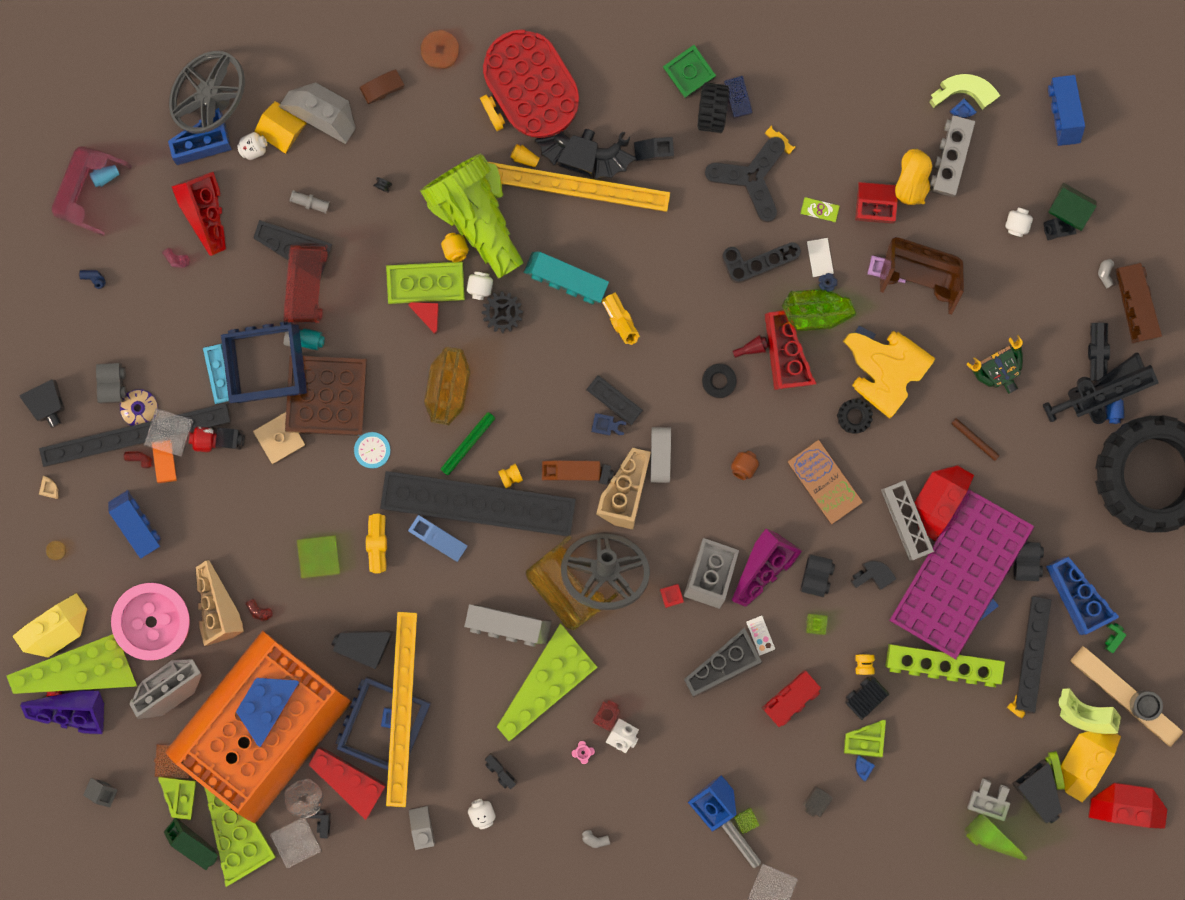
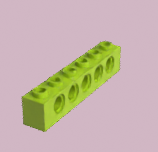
M888 644L885 667L890 668L889 672L901 673V670L909 671V675L920 676V673H927L929 678L939 679L940 675L947 676L949 681L958 682V678L966 679L965 683L977 685V681L985 682L984 686L996 687V684L1002 685L1005 662L967 655H959L956 660L940 651ZM905 655L911 657V663L908 666L902 664V658ZM924 658L930 660V666L926 669L921 667V661ZM948 661L949 669L947 671H941V662ZM961 664H967L968 672L966 674L959 672ZM982 666L987 668V674L984 677L978 675V670Z

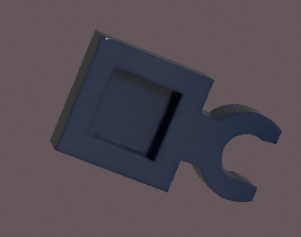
M595 413L591 432L610 436L612 430L618 435H624L625 432H620L618 426L621 424L626 425V422L618 421L615 423L613 422V416Z

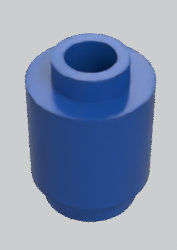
M1122 399L1104 406L1107 416L1106 420H1109V424H1119L1121 420L1125 419L1124 401Z

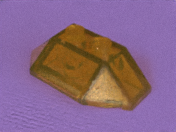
M445 347L442 350L443 352L431 364L424 403L431 417V423L450 425L464 409L470 369L462 349Z

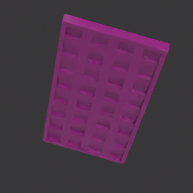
M968 489L948 525L932 547L934 552L928 554L889 621L957 660L1035 527Z

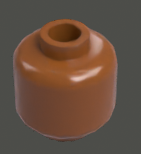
M751 451L739 452L731 464L733 475L741 480L752 478L759 467L756 454Z

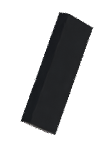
M599 375L586 389V391L630 425L634 423L643 411Z

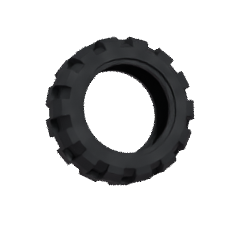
M1150 415L1133 419L1121 425L1103 443L1104 448L1101 454L1098 455L1095 469H1097V480H1095L1098 495L1101 494L1105 502L1104 506L1112 516L1117 517L1122 521V524L1134 530L1151 533H1165L1178 530L1179 527L1185 525V487L1181 495L1172 504L1161 509H1151L1137 502L1129 493L1124 479V467L1132 450L1140 443L1149 439L1161 440L1170 444L1180 453L1185 462V423L1178 421V418L1165 415Z

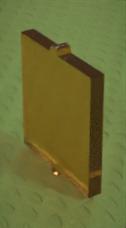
M157 744L156 759H154L156 763L155 777L189 778V774L177 766L165 753L170 745Z

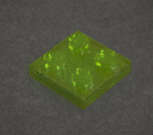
M336 535L297 540L301 578L340 574Z

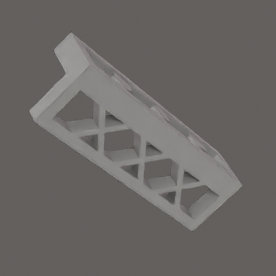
M904 480L881 489L909 561L934 552L906 481ZM900 486L903 487L905 494L902 500L895 497L893 489ZM903 504L911 507L912 513L910 517L902 514ZM911 522L919 526L917 536L909 532L908 528ZM918 539L924 541L928 549L919 554L916 549Z

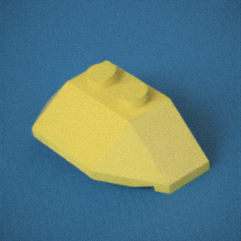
M76 593L25 625L13 635V638L23 652L49 658L81 636L88 609Z

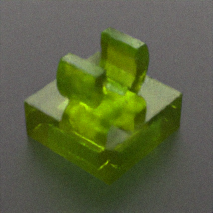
M808 614L806 633L826 635L827 615Z

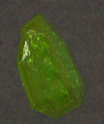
M821 289L790 291L782 304L788 321L797 331L832 329L857 314L850 298H843L836 293Z

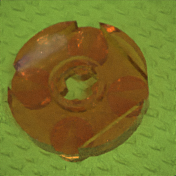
M444 30L429 33L421 44L422 58L432 68L447 69L458 58V42L452 34ZM436 46H444V54H436Z

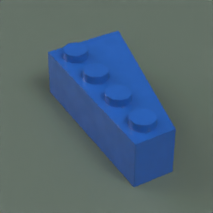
M1062 557L1046 565L1079 635H1086L1119 618L1069 557Z

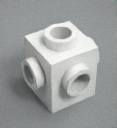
M618 719L606 743L626 753L630 747L634 748L639 739L636 737L639 729Z

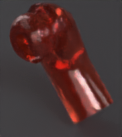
M141 452L124 453L125 461H141L142 468H151L152 459L150 456Z
M254 599L245 603L255 619L267 621L273 615L272 610L269 608H258Z

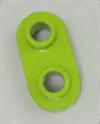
M1056 751L1049 752L1048 757H1045V761L1051 766L1056 790L1065 789L1058 754Z

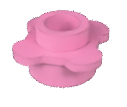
M580 741L576 750L572 751V756L574 758L577 757L582 764H586L589 757L594 755L595 751L594 748L588 747L584 741Z

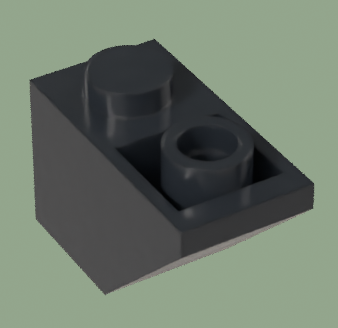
M673 137L652 138L634 142L635 162L674 159Z
M217 429L215 447L241 450V446H244L245 435H243L242 430Z

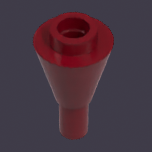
M758 335L745 344L744 347L733 350V354L736 358L744 354L766 353V348H769L766 338Z

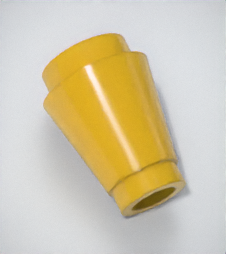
M516 144L510 155L514 162L534 168L540 159L524 145L520 146Z

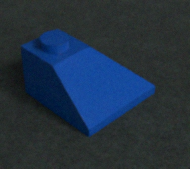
M722 775L710 782L688 801L689 805L712 832L736 816L734 790Z

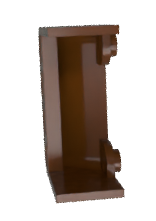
M895 237L891 240L880 274V292L884 293L888 284L898 283L899 278L934 289V295L939 301L948 302V314L952 315L964 292L963 261L955 255Z

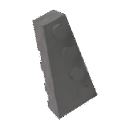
M745 627L684 679L693 698L762 664Z

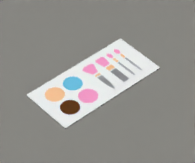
M763 616L747 621L746 623L759 656L775 650Z

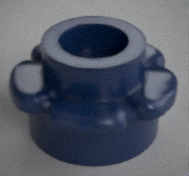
M826 273V275L820 276V289L827 292L833 291L834 287L837 286V279L834 278V275Z

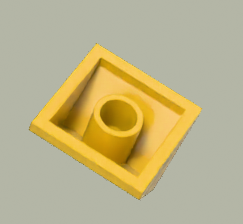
M275 101L262 114L254 132L260 136L263 135L268 143L286 154L307 122L279 107L280 104Z

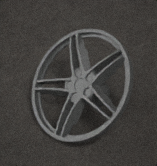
M211 51L196 57L183 68L173 84L169 99L172 119L180 128L195 134L209 132L222 125L234 113L240 103L245 86L244 71L239 61L226 52ZM220 58L207 80L194 70L196 66L207 60ZM230 62L238 72L239 87L220 86ZM190 72L201 81L199 85L189 76ZM187 77L197 92L177 106L180 87ZM231 98H235L230 109L219 120L213 123V118L215 117V110L217 108H219L220 111L225 110L229 105V100H231ZM201 107L202 127H191L181 120L180 117L190 114Z
M608 533L592 534L577 540L568 548L561 563V578L569 594L580 603L600 610L620 609L634 603L646 590L650 576L649 564L642 550L630 540ZM601 539H604L605 549L601 550ZM608 539L627 545L637 556L617 559L616 553L610 548ZM597 540L596 560L570 557L582 544ZM643 565V580L640 587L634 593L620 573ZM567 567L592 574L581 594L569 581ZM595 581L598 582L589 596L585 597ZM615 581L619 583V585L625 590L629 597L622 591V589L615 583ZM607 582L624 599L617 602H598L591 600V597Z

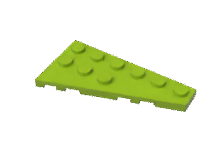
M561 623L497 726L508 741L512 740L597 668L595 663Z
M205 788L215 840L221 860V868L224 874V882L227 887L276 858V855L257 823H253L236 813Z

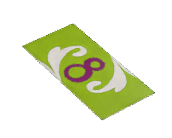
M804 197L801 214L836 222L840 206Z

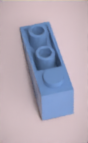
M421 515L416 517L408 530L419 539L457 562L468 547Z

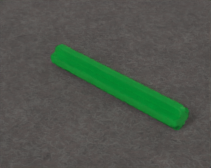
M490 412L485 414L441 467L443 473L449 475L492 424L495 416Z

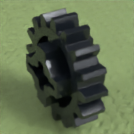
M501 291L500 296L493 293V299L487 298L489 304H483L486 311H482V314L487 316L483 321H489L490 323L487 327L491 328L494 326V332L501 329V332L504 333L507 328L511 332V326L517 328L516 321H522L519 314H523V310L518 309L522 304H516L518 298L514 297L511 299V293H508L507 296H504L503 291ZM507 300L508 302H506L505 304H499L496 301ZM513 306L515 307L514 318L510 315V310ZM491 307L495 310V315L492 319L490 317ZM501 308V309L503 310V309L507 308V310H506L507 316H503V315H502V316L498 317V315H499L498 309ZM499 321H507L509 324L499 325L497 323Z

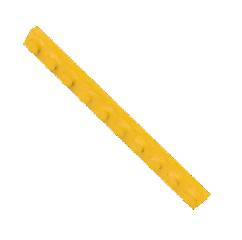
M488 162L497 166L501 184L664 212H667L670 192Z
M397 613L386 806L406 807L417 613Z

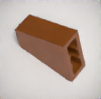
M542 461V480L598 481L602 473L600 461Z

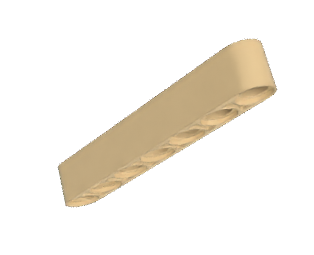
M1082 646L1070 661L1133 715L1130 710V700L1137 691ZM1162 713L1158 718L1151 721L1134 716L1170 747L1183 734V731Z

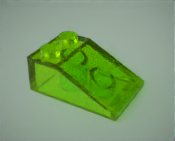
M980 813L965 828L968 832L966 837L976 846L980 844L985 848L1018 859H1027L983 814Z

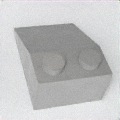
M703 538L688 579L684 597L720 609L727 595L739 550Z

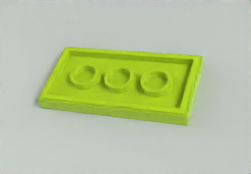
M463 262L386 266L388 304L465 300Z

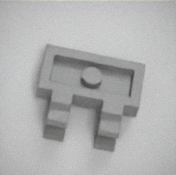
M982 778L979 792L973 790L967 809L1005 821L1011 804L1005 801L1010 789L1008 786L1000 784L997 798L987 795L991 782Z

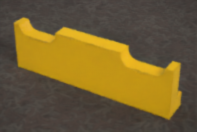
M772 125L765 132L769 138H781L785 144L784 151L788 155L794 150L795 146H791L788 143L789 140L780 132L774 131Z

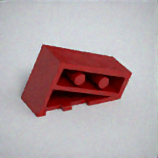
M804 670L761 708L778 727L784 726L791 720L790 717L795 712L799 713L805 707V703L809 699L812 701L820 694L819 690L821 687Z

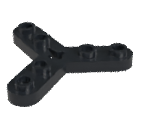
M779 137L770 138L748 167L711 163L706 167L705 177L713 183L745 186L760 220L771 222L777 215V209L764 177L785 149L784 141ZM756 169H759L756 175L757 181L752 180L749 182L747 174H753Z

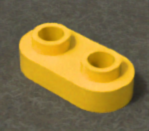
M484 95L480 97L497 132L502 130L505 121L501 113L497 114L494 110L496 104L492 96Z

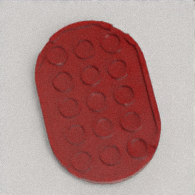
M514 30L501 35L490 45L483 64L484 78L510 124L522 134L535 138L551 137L565 130L577 114L579 93L574 79L550 41L539 33Z

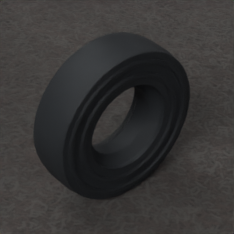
M714 364L707 368L703 374V388L712 397H727L736 387V374L728 365ZM721 373L726 376L727 384L725 387L716 388L712 384V378L715 374Z

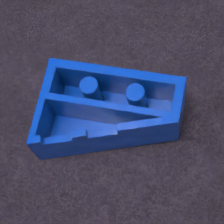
M1075 75L1052 78L1051 85H1048V94L1052 98L1051 109L1054 114L1058 146L1081 143L1085 122Z
M219 108L215 110L213 123L223 116ZM199 120V123L192 127H202V121ZM225 122L205 133L195 134L184 130L168 141L172 159L176 165L232 150Z
M127 490L108 502V510L141 559L160 547L159 540L161 537L156 530H152L149 525L151 524L145 514H142L139 504Z

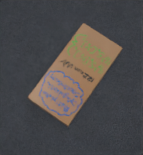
M819 440L787 462L830 524H833L863 503Z

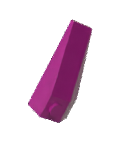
M765 529L754 544L732 601L745 607L763 592L765 585L770 581L773 583L777 580L776 576L783 569L787 571L802 551L778 533Z

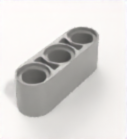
M652 427L651 483H670L671 427Z

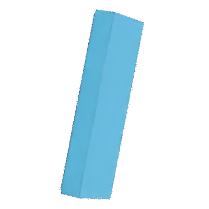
M222 344L205 347L203 352L215 404L228 402Z

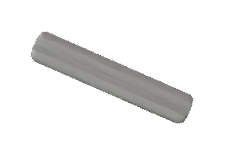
M729 820L723 824V829L753 868L761 864L760 859L733 823Z

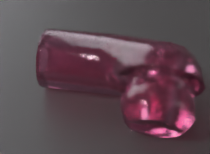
M170 248L162 252L172 267L184 268L189 265L190 258L187 255L177 256Z

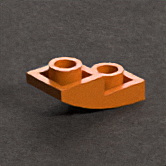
M172 441L153 442L157 483L177 481Z

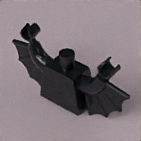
M584 129L582 137L573 135L569 138L562 131L554 136L537 138L535 140L541 147V155L549 158L552 165L558 162L559 167L592 178L594 177L595 179L601 177L613 178L618 172H626L629 163L636 160V157L620 148L621 146H627L630 141V137L627 140L622 139L625 132H621L618 142L609 148H599L598 143L592 141L595 132L589 129Z

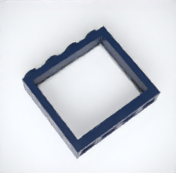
M292 321L280 322V326L274 327V324L262 325V329H257L256 326L246 327L245 331L239 332V329H232L228 331V334L221 335L229 403H243L307 394L299 325L292 324ZM289 332L295 386L241 394L235 340Z
M366 677L365 680L361 679L357 690L360 691L358 698L354 697L350 708L353 709L351 715H347L344 720L343 726H345L343 734L339 733L337 737V750L388 770L389 762L346 745L370 685L393 694L392 686ZM412 695V702L421 705L410 732L409 756L431 702Z

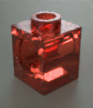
M608 700V702L603 701L592 722L610 731L620 713L619 705L611 700ZM605 709H610L613 712L611 719L606 720L602 717V712Z

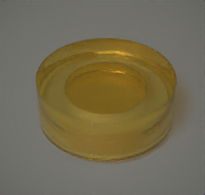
M52 541L46 547V554L52 560H60L66 554V546L60 541Z

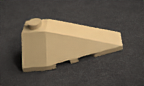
M636 448L631 449L621 464L620 469L602 493L596 515L615 526L634 529L651 452Z
M209 560L203 562L196 567L197 590L201 593V603H198V610H202V621H199V628L204 646L234 638L244 632L239 612Z

